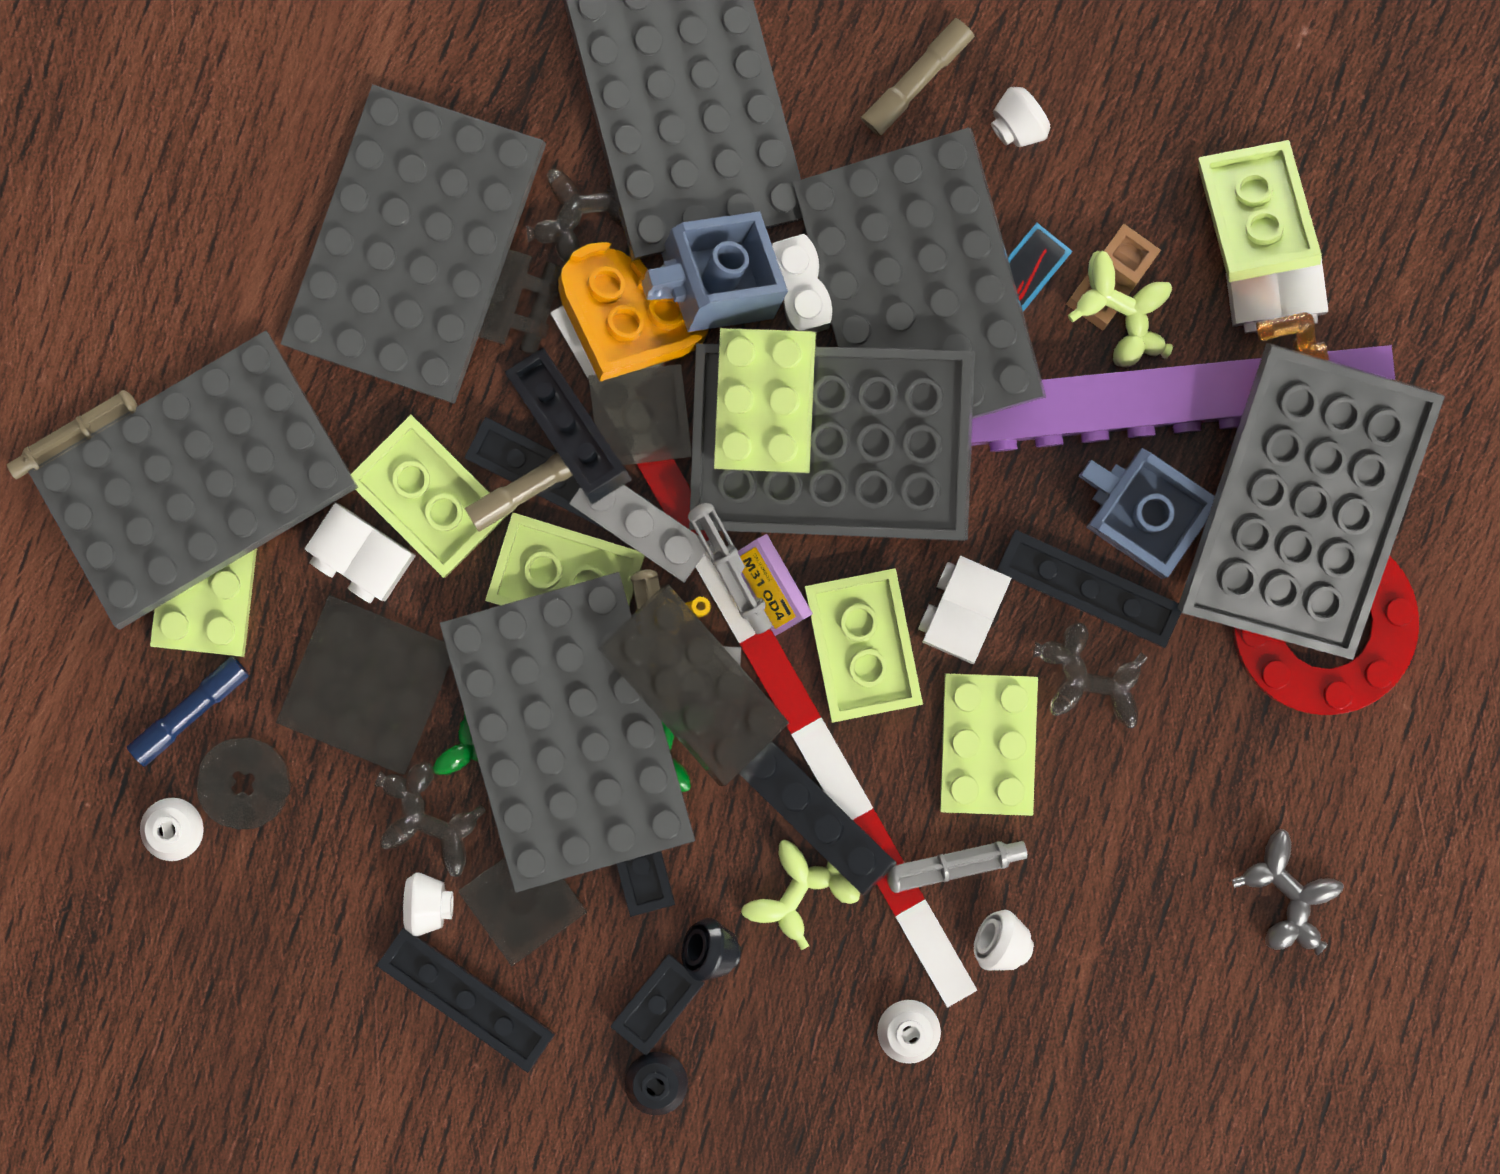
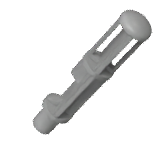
M711 503L697 505L689 512L688 519L694 526L713 565H715L734 600L741 617L749 620L756 634L767 631L772 627V624L764 611L766 603L762 598H753L741 576L745 565L714 510V506ZM710 512H712L729 544L728 546H725L709 516ZM699 520L716 551L715 554H712L695 521Z
M998 841L944 855L940 854L935 857L895 865L886 874L887 883L894 893H899L900 891L947 882L979 873L1005 869L1009 866L1010 862L1027 859V849L1024 841L1010 844Z

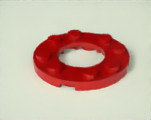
M1389 556L1370 610L1371 626L1368 640L1361 653L1345 665L1331 669L1312 667L1298 659L1283 640L1232 627L1236 651L1244 669L1253 682L1266 695L1276 702L1297 711L1315 715H1338L1369 706L1387 694L1398 683L1411 663L1416 649L1419 634V613L1415 594L1408 578L1396 561Z

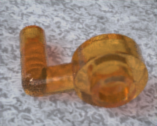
M1303 312L1256 323L1260 341L1296 333V338L1293 339L1292 343L1294 351L1329 361L1325 343H1317L1314 318L1311 314Z

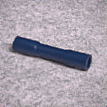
M231 655L202 680L199 687L162 719L156 720L126 746L128 751L143 767H146L168 748L182 731L212 705L221 702L250 676L249 673Z

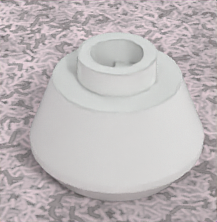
M1023 87L1008 88L993 110L996 120L991 123V126L998 138L1006 146L1012 142L1017 147H1023L1047 139L1050 123L1037 101Z
M165 798L152 804L144 813L140 825V835L146 849L155 857L166 861H177L191 855L200 845L204 832L203 821L197 809L189 802L179 798ZM160 827H162L163 836L160 833Z
M417 872L406 880L403 920L404 928L413 936H420L442 928L444 919H452L454 906L453 891H445L444 882Z
M1000 910L990 914L982 922L974 941V955L980 967L985 970H1015L1020 965H1024L1030 959L1033 952L1034 944L1031 940V933L1009 910Z
M903 1000L892 1004L884 1011L878 1023L877 1034L882 1049L889 1057L901 1063H917L925 1060L935 1051L940 1041L941 1028L936 1014L927 1005L915 1000ZM917 1037V1040L915 1042H909L911 1039Z

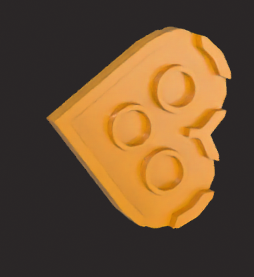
M607 242L591 243L575 250L569 261L562 268L558 279V289L562 305L599 382L683 357L696 350V344H703L709 330L688 332L679 304L674 302L673 298L647 300L642 287V280L645 279L647 267L641 259L632 261L631 257L624 252L610 249L611 243Z

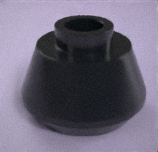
M703 918L693 924L687 931L682 944L681 958L683 966L694 980L705 981L725 976L739 963L741 947L736 935L717 920Z
M649 1052L647 1056L644 1054L639 1056L630 1065L625 1077V1090L628 1099L634 1107L649 1115H663L675 1110L684 1100L688 1089V1078L683 1065L675 1057L664 1052ZM657 1078L661 1079L664 1084H661ZM647 1088H651L655 1094H651Z

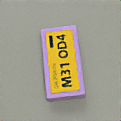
M767 534L738 551L745 565L741 576L753 598L764 599L766 603L764 611L772 624L771 630L775 636L813 614Z

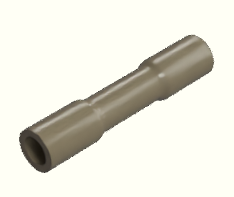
M954 18L927 47L923 56L893 87L887 89L861 117L864 124L881 137L908 108L909 103L942 68L948 66L971 42L975 35L969 27L958 18Z
M556 453L549 457L542 465L507 486L497 488L467 506L465 510L480 532L513 512L520 504L555 483L565 481L572 474L559 454Z

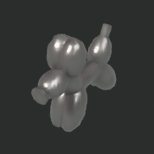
M1279 829L1271 835L1267 843L1264 856L1265 863L1251 866L1245 871L1243 876L1231 879L1234 888L1243 885L1260 888L1273 883L1290 899L1287 908V920L1278 922L1268 929L1265 937L1266 945L1274 950H1280L1291 946L1296 940L1302 947L1314 949L1315 954L1319 955L1327 947L1328 943L1321 941V934L1317 928L1307 922L1311 912L1310 905L1326 903L1336 898L1343 891L1344 885L1342 882L1332 878H1325L1302 886L1285 870L1291 855V839L1286 830Z

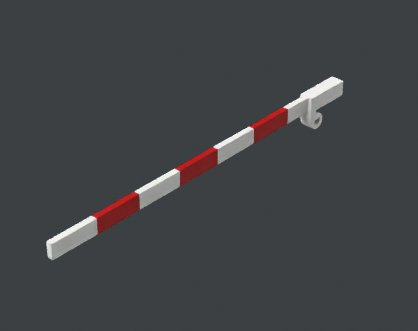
M561 306L552 311L553 319L664 513L689 529L690 521L688 514L690 512L691 488L635 392V389L654 379L652 374L657 372L663 363L599 382L564 307ZM691 530L693 533L698 535L696 530ZM700 530V532L702 533V535H703L705 541H707L708 543L711 544V542H710L709 538L707 537L705 531H704V530ZM711 544L709 548L712 554H715L716 551ZM706 551L697 564L696 569L823 791L897 863L896 865L904 864L902 857L771 628L761 634H756L749 620L741 617L734 600ZM885 875L877 885L947 1008L976 992L977 989L919 887L894 893L890 889Z

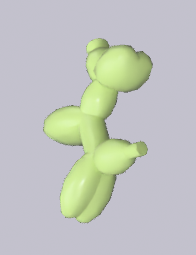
M1104 251L1094 252L1088 267L1089 282L1092 289L1082 295L1077 303V308L1067 315L1069 320L1074 322L1081 316L1096 314L1106 305L1126 315L1125 323L1129 335L1120 340L1114 349L1113 361L1117 366L1128 368L1135 365L1141 359L1143 352L1150 356L1161 354L1164 359H1167L1172 352L1173 345L1170 343L1165 344L1163 337L1155 332L1148 331L1149 321L1147 313L1153 312L1162 306L1169 298L1172 291L1171 284L1169 282H1153L1144 286L1132 298L1114 289L1115 269L1108 253Z
M782 840L779 843L778 855L783 868L793 879L780 901L772 899L753 900L742 907L741 913L744 917L754 922L772 923L778 921L782 932L790 939L796 940L800 949L803 950L809 944L804 937L805 928L803 920L796 909L808 888L824 889L829 887L832 894L838 900L848 904L856 903L859 900L860 892L829 862H827L826 867L812 866L808 868L807 861L798 847L788 840Z

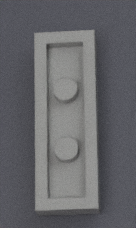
M625 485L593 505L580 488L569 503L684 583L706 552L698 535Z

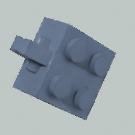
M760 211L682 222L673 227L664 244L666 251L661 253L664 264L660 268L647 270L645 279L642 280V287L647 300L673 298L674 302H678L688 332L774 319L788 292Z
M1143 448L1137 451L1126 469L1116 464L1112 471L1109 472L1093 460H1090L1079 475V478L1098 490L1092 499L1100 504V507L1086 528L1160 579L1169 577L1207 521L1215 498L1214 495Z

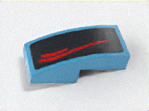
M1038 223L1032 227L1008 257L1023 312L1072 253V250Z

